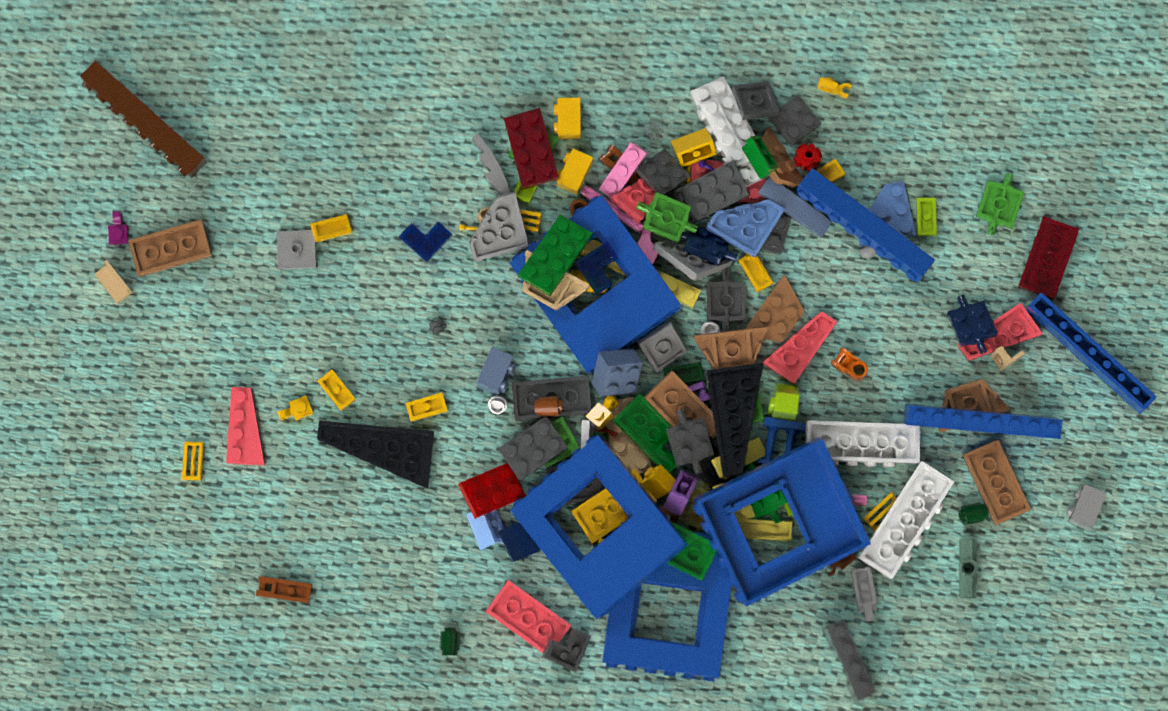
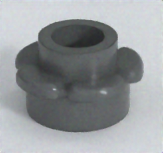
M444 319L430 322L429 331L433 330L434 334L443 332L447 324H445Z

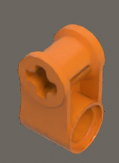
M841 347L839 355L834 361L830 362L834 368L845 373L855 381H861L867 375V365L845 348ZM856 367H861L864 370V373L861 375H857L854 373L853 369Z

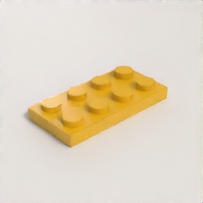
M636 469L632 470L631 473L641 484L643 479ZM643 486V488L648 492V494H649V495L652 497V499L656 502L657 500L655 499V497ZM606 488L571 510V513L592 544L620 526L621 522L626 521V512Z

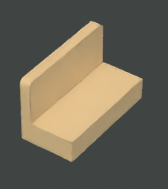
M105 260L104 263L106 265L94 275L116 303L119 304L133 292L112 265Z
M1000 346L990 357L1002 372L1019 361L1025 355V352L1023 350L1010 358L1003 346Z

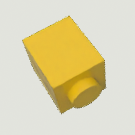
M660 464L655 468L650 467L644 473L645 478L641 484L658 499L670 492L676 479Z

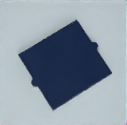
M520 523L511 524L510 527L498 532L512 563L523 558L527 559L530 555L541 551Z

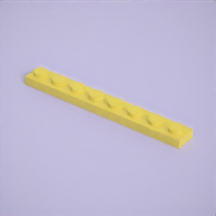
M591 240L580 253L581 256L626 277L602 243ZM657 270L679 302L693 308L701 290Z

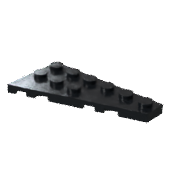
M764 362L706 370L723 479L736 478L743 475Z
M319 420L318 441L428 489L434 431Z

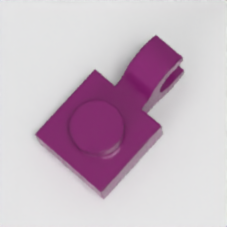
M113 211L114 225L108 226L109 245L129 244L128 225H123L121 211Z

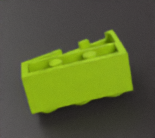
M775 383L774 394L768 405V414L771 415V418L795 420L799 404L798 385Z

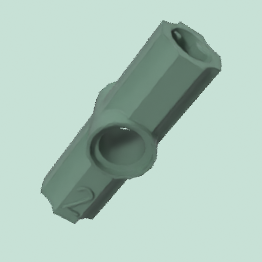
M959 539V598H977V539ZM964 564H970L972 566V573H966L964 571Z

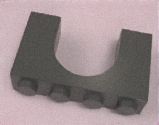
M843 619L825 627L822 631L829 647L835 650L848 681L846 686L853 702L875 694L874 686L845 620Z

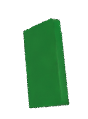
M760 135L752 136L746 140L747 144L742 147V150L760 179H764L779 168Z

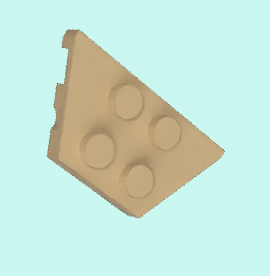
M528 250L525 252V263L532 255V252ZM567 272L551 296L525 281L523 282L522 291L557 311L591 286Z

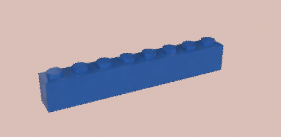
M813 168L799 184L796 192L803 200H808L818 211L827 214L831 221L842 225L847 233L854 234L863 245L870 246L878 256L886 258L894 268L906 273L910 280L919 283L934 263V258Z
M1042 292L1026 308L1029 315L1139 414L1145 411L1157 398L1154 393Z
M905 404L903 423L912 426L1061 439L1063 420L1057 417Z

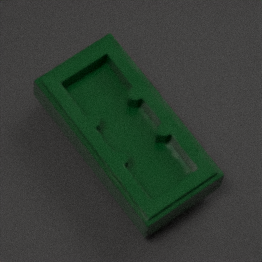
M701 362L663 368L664 377L672 370L686 385L704 381Z

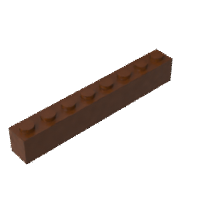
M96 60L80 75V78L83 80L82 85L89 92L91 90L97 93L95 97L103 104L107 102L110 105L109 109L116 116L120 114L124 117L122 121L130 128L134 126L138 130L136 132L137 135L143 140L147 138L151 142L150 146L156 152L162 151L165 154L163 158L171 165L175 163L178 166L177 170L184 177L188 175L193 178L207 163L206 159Z

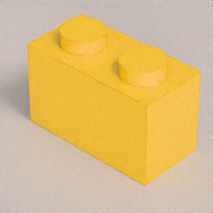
M558 98V104H554V115H558V122H554V134H558L559 139H581L580 98Z
M706 128L671 141L674 155L682 167L717 155L713 140Z
M572 149L571 153L567 152L563 163H565L563 170H558L559 179L557 180V186L578 195L593 164V157Z

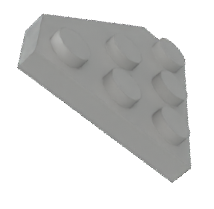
M515 192L496 196L469 241L474 262L528 247L529 244Z
M669 239L656 242L653 250L659 253L661 257L667 259L675 268L680 269L694 281L729 268L732 262L724 258L720 261L719 265H716L684 251L683 245L674 244L675 242Z

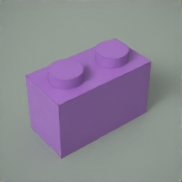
M681 470L663 508L681 516L699 478Z

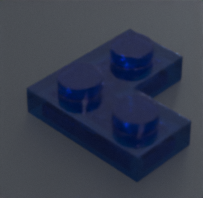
M439 222L426 235L411 223L400 234L399 239L428 263L453 235Z
M608 241L576 261L577 266L596 295L613 285L603 268L618 259L617 254Z

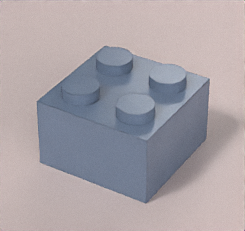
M492 347L477 380L478 388L493 395L505 394L509 385L507 379L509 375L513 376L516 369L513 355Z
M634 348L598 352L592 384L600 397L635 393L643 362Z

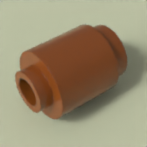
M558 396L539 397V399L534 401L536 415L557 416L560 411H563V402L559 400Z

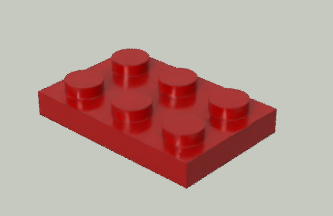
M508 463L458 484L475 519L526 497L515 473Z

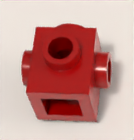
M805 143L798 146L795 157H793L797 168L800 167L802 172H810L812 168L814 170L817 169L821 162L820 158H822L819 147L816 148L814 143L810 145ZM810 153L811 157L807 158L805 155Z

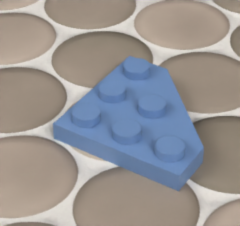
M904 181L884 185L869 211L904 237H916ZM858 238L860 248L864 247L865 245Z
M768 199L754 204L716 211L706 229L755 258L785 209Z

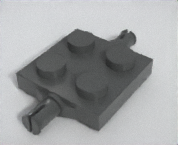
M730 269L722 270L721 281L707 282V321L721 322L722 332L726 331V327L727 331H730V323L746 320L745 282L731 281Z
M684 409L676 411L680 422L666 429L676 466L687 463L692 464L695 475L700 474L703 471L699 461L714 455L703 417L687 420Z

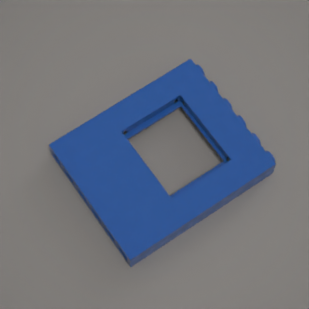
M602 195L593 197L584 208L580 207L574 211V215L569 220L592 233L593 236L589 242L598 236L627 278L581 312H578L571 301L556 311L536 300L589 375L594 373L598 352L627 349L683 308L682 304ZM542 239L529 244L527 250L533 253ZM526 251L517 253L512 257V261L509 262L517 275L525 265Z
M594 435L586 441L587 445L582 449H576L567 462L566 460L561 462L553 474H547L539 486L535 485L529 489L528 495L525 498L515 501L513 503L514 507L510 511L594 618L601 619L688 546L689 543L606 440L600 435ZM598 477L630 518L588 554L583 556L552 515Z
M819 437L693 499L695 502L693 508L697 516L701 515L703 520L701 523L702 528L706 534H710V545L714 551L717 550L720 556L717 558L722 569L725 568L728 573L726 579L729 585H733L736 590L734 596L738 603H742L746 607L871 544L823 439ZM782 489L806 543L758 566L734 512Z
M693 532L707 540H711L710 534ZM716 552L702 581L665 564L643 583L701 592L695 645L635 637L641 592L640 585L609 612L602 663H606V667L617 668L618 665L625 666V670L631 671L643 668L646 673L656 674L657 670L664 671V675L676 676V673L684 674L683 678L695 679V676H701L703 681L709 682L719 679L731 586L726 579V575H728L726 569H722L717 558L720 557L718 552Z

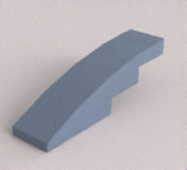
M768 177L758 192L760 196L785 209L784 213L789 215L792 220L821 238L832 223V221L784 186L774 183L770 177Z

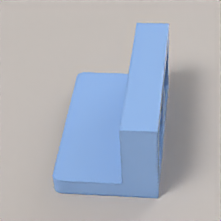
M497 510L477 519L474 518L472 512L467 514L480 550L503 542L498 532L503 530L504 527Z

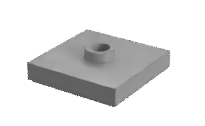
M312 230L277 232L278 270L317 268L316 243Z
M669 320L637 341L656 373L688 352Z

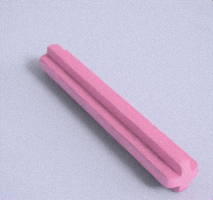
M585 186L581 191V194L589 200L601 195L589 186ZM605 198L621 222L637 233L643 230L642 222L640 224L637 223L610 200Z

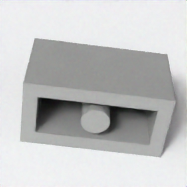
M1086 484L1081 488L1078 487L1074 495L1076 502L1074 506L1071 505L1067 512V516H1069L1068 522L1089 531L1093 529L1107 493Z

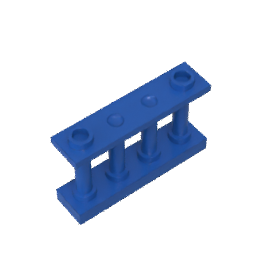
M765 417L763 427H766L768 431L764 459H758L757 465H763L772 460L775 436L778 429L786 431L785 453L793 450L797 433H804L806 437V423Z

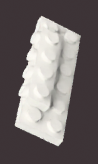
M725 77L690 91V96L698 109V117L701 121L704 120L705 128L714 139V147L717 153H721L723 165L734 160L746 186L763 180L758 177L742 150V147L747 144L746 140L755 136L748 121L742 120L735 97Z
M806 421V443L817 437L822 438L835 466L839 465V462H846V466H858V463H865V467H876V463H883V467H895V464L920 463V426L892 423Z
M921 461L870 539L871 544L865 547L858 559L892 580L903 561L907 563L913 552L910 551L914 545L918 546L923 539L921 535L923 530H928L934 520L931 518L934 513L938 514L944 506L941 502L954 481Z

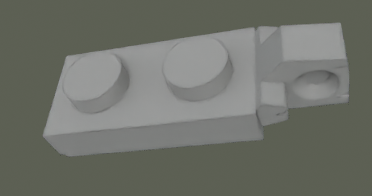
M871 567L851 569L857 608L859 613L864 612L865 622H871L874 620L873 611L877 610Z

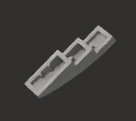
M477 133L472 138V141L482 152L479 156V161L489 171L485 175L486 180L499 195L510 193L507 180L498 161Z

